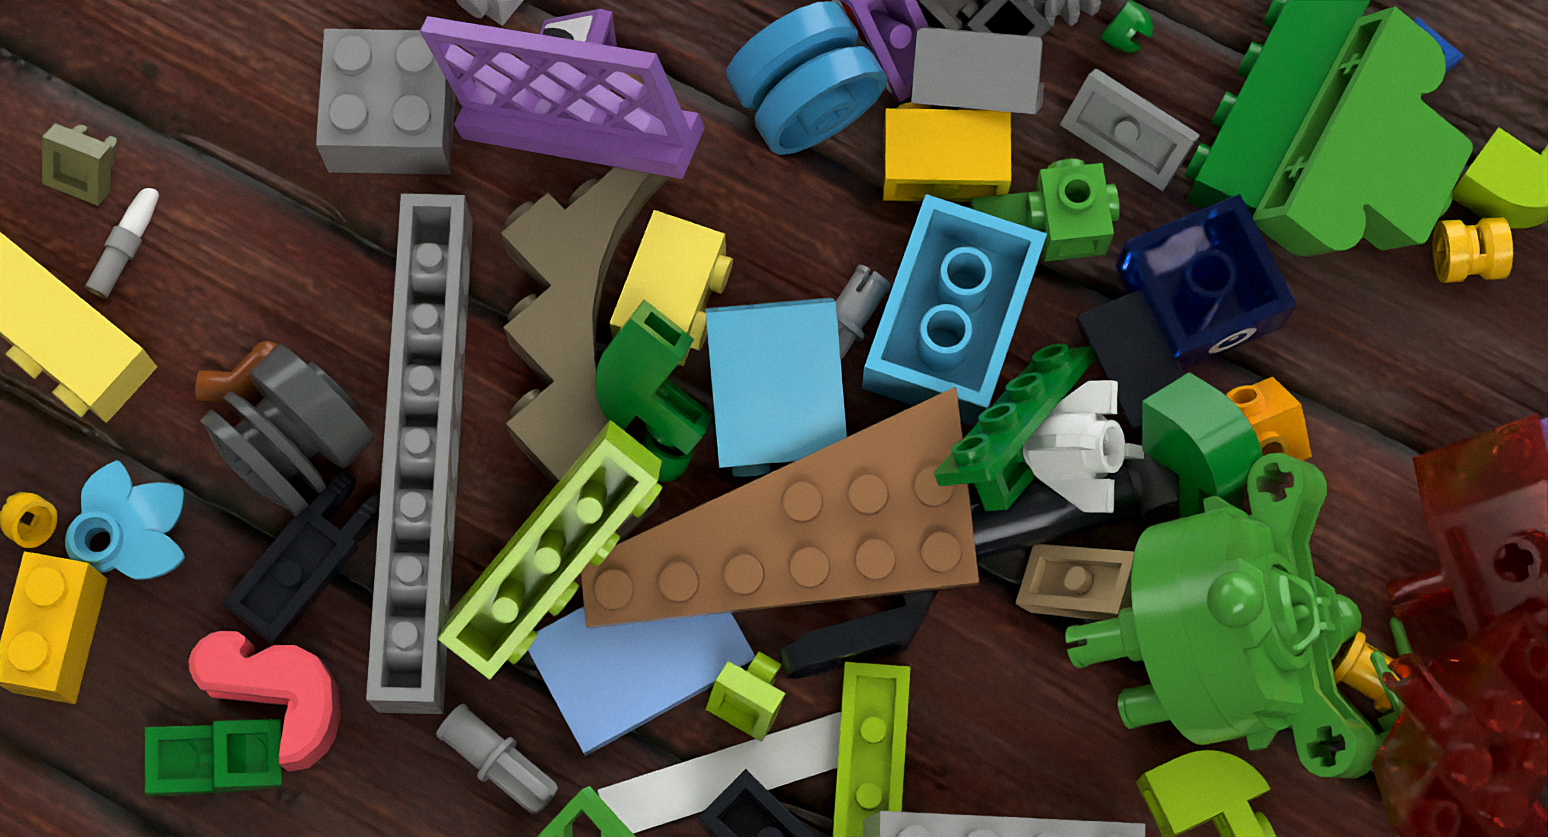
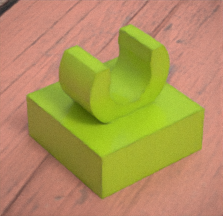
M761 652L757 653L747 671L728 661L715 680L705 710L762 742L772 727L786 694L773 687L776 681L774 677L782 664Z

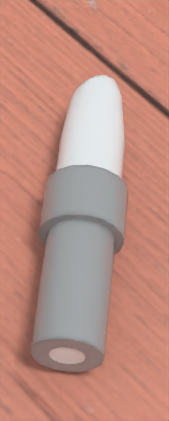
M153 188L141 190L128 207L119 225L113 227L104 244L105 250L84 286L89 292L104 299L108 298L128 260L133 259L142 243L141 236L151 220L159 198L157 190Z

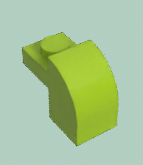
M1498 127L1453 189V199L1480 218L1504 217L1509 227L1514 229L1534 227L1547 222L1548 144L1541 154H1538Z
M1215 750L1195 751L1144 773L1136 781L1163 837H1176L1210 820L1213 821L1220 837H1276L1266 816L1261 811L1253 813L1248 803L1260 797L1271 788L1253 766L1237 756Z

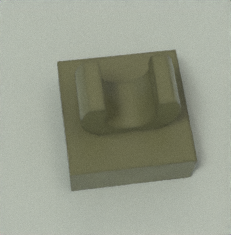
M55 123L42 136V184L98 206L111 192V167L116 162L117 138L109 136L103 142L88 136V127L82 124L69 129Z

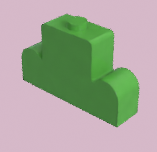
M1396 6L1357 18L1250 223L1276 243L1298 257H1310L1344 251L1355 246L1362 237L1379 250H1389L1425 243L1438 218L1451 205L1453 199L1452 190L1472 153V142L1421 100V95L1436 90L1443 81L1446 65L1441 46L1430 34Z

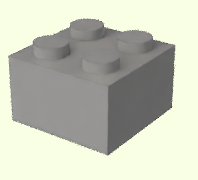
M324 29L316 146L328 172L451 175L455 93L426 44L420 30Z

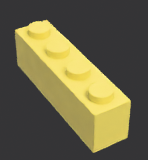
M0 232V336L12 345L5 355L33 379H36L44 371L59 385L51 393L80 418L90 409L107 423L156 370L157 365L142 347Z

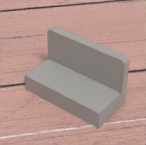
M923 27L917 31L911 103L1036 114L1042 108L1044 83L1040 82L1043 41L1040 37Z

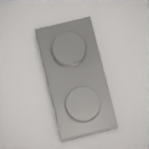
M1095 69L1088 75L1060 123L1062 127L1161 191H1164L1171 183L1200 136L1098 69Z

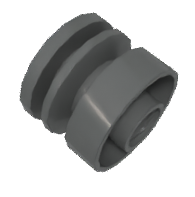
M280 343L248 373L253 384L264 398L258 405L254 406L241 396L229 391L222 399L241 421L233 428L216 412L209 410L199 420V423L209 433L217 454L244 482L262 498L283 506L291 514L297 516L308 504L289 482L297 475L315 492L321 493L327 486L311 461L320 453L332 463L346 468L375 440V437L361 418L353 411L357 407L355 403L330 376L313 362L307 365L290 349Z

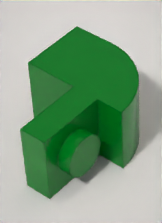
M646 300L640 303L620 328L599 360L595 375L597 400L607 420L613 421L621 429L624 430L633 418L637 416L645 422L647 431L654 439L667 447L676 446L684 454L688 455L703 437L714 415L667 379V377L683 359L694 338Z
M1190 372L1142 401L1143 452L1179 475V519L1204 513L1203 499L1212 496L1220 497L1238 509L1243 508L1245 497L1244 483L1247 482L1251 467L1259 458L1263 457L1251 424L1237 405L1221 391Z

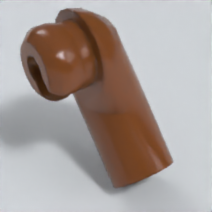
M262 341L256 344L252 351L232 372L199 370L195 386L197 401L225 403L222 398L229 391H232L251 404L260 402L263 396L253 384L248 373L278 344L270 341Z

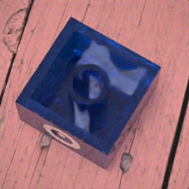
M1240 194L1125 241L1115 265L1128 294L1140 289L1142 290L1181 371L1281 329L1297 306Z

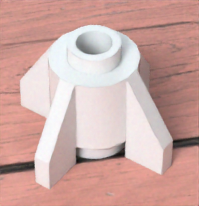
M1113 380L1087 381L1061 400L1023 445L1024 459L1031 467L1033 474L1080 510L1087 513H1113L1115 480L1103 478L1108 473L1117 472L1122 466L1124 459H1144L1142 446L1125 443L1120 425L1116 421L1107 420L1103 416L1117 414L1118 382Z

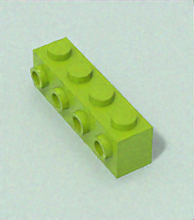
M610 420L450 611L437 640L489 680L506 660L510 661L513 665L516 664L535 641L538 633L533 628L547 612L556 616L573 597L579 587V584L574 580L590 562L595 567L599 566L613 550L620 539V535L615 532L630 513L637 518L640 517L658 496L662 489V486L657 483L662 461Z

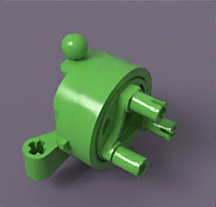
M1269 453L1259 458L1253 464L1247 477V491L1252 515H1248L1243 510L1236 508L1220 497L1212 496L1203 499L1204 513L1152 525L1141 534L1132 562V607L1121 609L1118 614L1119 617L1081 626L1073 625L1068 627L1065 635L1066 643L1078 642L1079 645H1084L1067 649L1072 664L1078 669L1087 667L1090 664L1126 656L1134 662L1144 661L1151 684L1123 689L1118 697L1119 713L1124 725L1128 729L1171 720L1180 733L1195 744L1208 745L1247 737L1249 750L1255 751L1267 748L1279 730L1292 725L1298 756L1303 766L1309 772L1319 777L1355 779L1367 774L1374 766L1378 757V741L1374 732L1359 718L1337 692L1331 660L1334 659L1341 645L1350 642L1359 632L1362 615L1357 605L1350 598L1336 594L1334 587L1314 574L1309 541L1320 508L1327 495V482L1323 473L1314 464L1283 453ZM1287 475H1291L1294 477V486L1284 488L1287 497L1281 496V485L1290 484ZM1343 737L1345 750L1337 752L1335 758H1333L1331 745L1339 743L1340 738Z

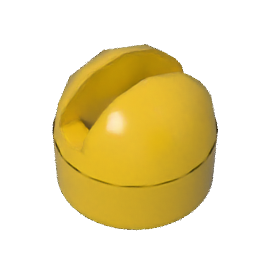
M19 492L6 499L7 503L3 506L2 511H0V528L6 537L24 548L37 547L50 538L57 525V511L51 503L37 494ZM25 512L35 515L29 525L20 520Z

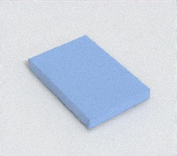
M584 606L537 631L538 635L528 649L585 756L714 686L715 680L728 661L745 669L750 666L755 658L751 647L731 613L590 629L586 627Z

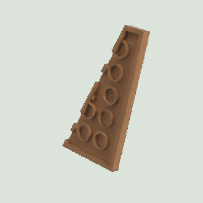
M957 388L949 389L615 545L599 566L595 567L589 562L581 571L586 627L592 629L980 585L968 484L938 486L933 474L949 456L951 447L963 439Z

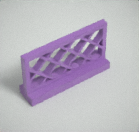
M427 16L420 33L462 106L454 123L462 139L683 179L705 127L699 113L681 110L656 53ZM457 45H459V46L463 47L464 49H466L467 51L471 52L472 54L475 55V57L472 56L471 54H469L468 52H466L465 50L461 49V48L458 47ZM512 54H515V55H517L518 57H520L521 59L525 60L526 62H528L529 64H531V66H529V65H527L526 63H524L523 61L519 60L518 58H516V57L513 56ZM487 63L490 64L491 66H493L494 68L498 69V70L501 71L502 73L506 74L507 76H509V77L512 78L513 80L507 78L506 76H504L503 74L499 73L498 71H496V70L493 69L492 67L488 66ZM567 63H570V64L575 65V66L578 67L579 69H581V70H583L584 72H586L588 75H584L583 73H581L580 71H578L577 69L573 68L572 66H570V65L567 64ZM543 73L547 74L548 76H550L551 78L555 79L556 81H558L559 83H561L562 85L566 86V87L569 88V89L567 90V89H565L564 87L560 86L559 84H557V83L554 82L553 80H551V79H549L548 77H546L545 75H543ZM625 73L641 75L645 85H642ZM600 83H603L615 92L619 93L620 95L625 97V99H622L610 90L606 89L605 87L600 85Z

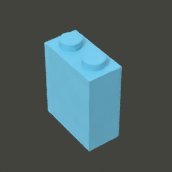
M833 298L705 308L719 468L732 467L733 476L764 475L771 472L770 463L797 461L847 437L836 301Z

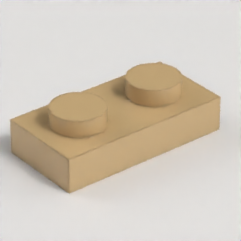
M1045 544L1033 545L1015 604L1030 613L1094 620H1107L1119 617L1118 614L1121 609L1132 607L1131 571L1134 552Z

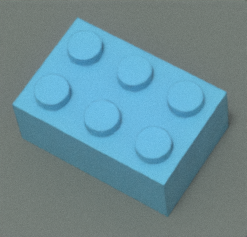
M925 194L864 366L862 389L915 406L956 387L960 420L963 423L975 426L979 422V415L989 408L1047 234Z

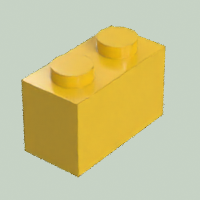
M911 102L902 104L897 109L886 108L883 128V201H923L925 194L949 202H970L971 198L1008 194L1011 184V112L962 107L959 110L934 109L929 104Z
M24 551L0 640V686L16 694L76 704L108 580L105 576L87 562Z

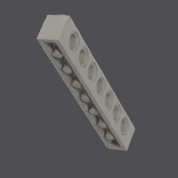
M401 194L366 700L378 713L443 714L447 647L437 638L450 612L473 219L465 195Z

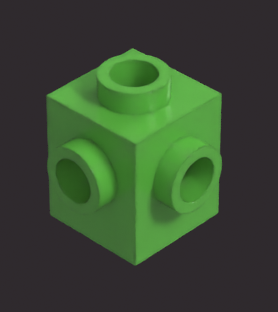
M1065 159L1052 163L1047 169H1040L1034 192L1026 193V214L1029 228L1039 229L1040 232L1047 234L1042 248L1044 261L1106 255L1114 235L1112 221L1119 220V198L1116 185L1114 183L1106 184L1103 163L1085 165V162L1080 159Z

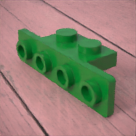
M1059 343L1049 345L1035 352L1032 355L1030 364L1017 378L1011 380L1006 385V391L993 406L979 415V422L964 439L951 447L949 456L933 473L938 486L972 483L978 490L985 512L1009 509L1035 477L1031 467L1024 459L1023 445L1095 361L1096 357L1091 347L1085 346L1069 349L1067 344Z

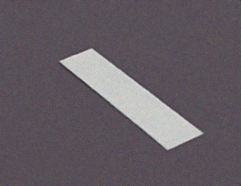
M841 712L766 735L762 742L754 739L598 789L599 797L632 833H637L704 811L745 769L767 790L835 769L838 764Z

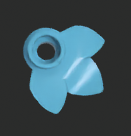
M118 460L100 468L85 483L81 493L82 513L72 521L66 532L65 547L71 560L89 563L100 573L116 568L126 576L136 580L153 579L171 572L185 559L181 548L171 538L166 536L173 531L182 515L185 501L184 489L179 485L161 482L133 487L126 468ZM98 533H109L110 543L108 547L101 552H92L90 549L91 539Z

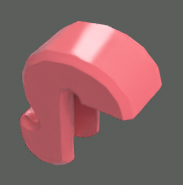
M218 631L202 638L191 651L189 671L201 690H206L211 698L288 706L285 713L278 757L281 767L288 772L307 769L329 751L336 738L341 720L340 688L327 666L316 655L296 645H274L254 654L255 646L237 631Z

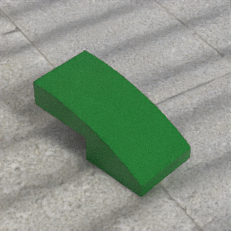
M281 719L213 721V725L145 727V797L222 793L281 787L282 774L278 758L281 744Z

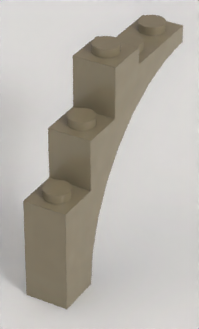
M614 167L599 181L593 178L583 183L568 201L569 207L566 209L549 193L544 195L535 204L532 201L522 204L509 216L505 223L506 229L501 232L506 253L543 291L539 297L536 294H531L522 299L509 313L507 318L509 323L503 328L509 346L548 386L542 392L539 389H533L525 394L512 408L510 415L513 418L506 425L512 441L554 486L609 422L600 408L595 390V375L598 366L596 330L603 287L620 242L644 204L670 178L668 176ZM659 494L640 517L637 518L630 513L615 531L620 535L617 544L623 541L661 507Z

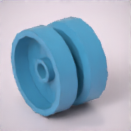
M834 1L816 2L796 9L774 21L752 37L737 52L726 70V81L741 105L750 110H758L755 114V127L769 149L776 154L796 153L815 146L839 133L864 114L877 101L886 88L887 75L870 50L864 46L855 47L858 31L842 6Z

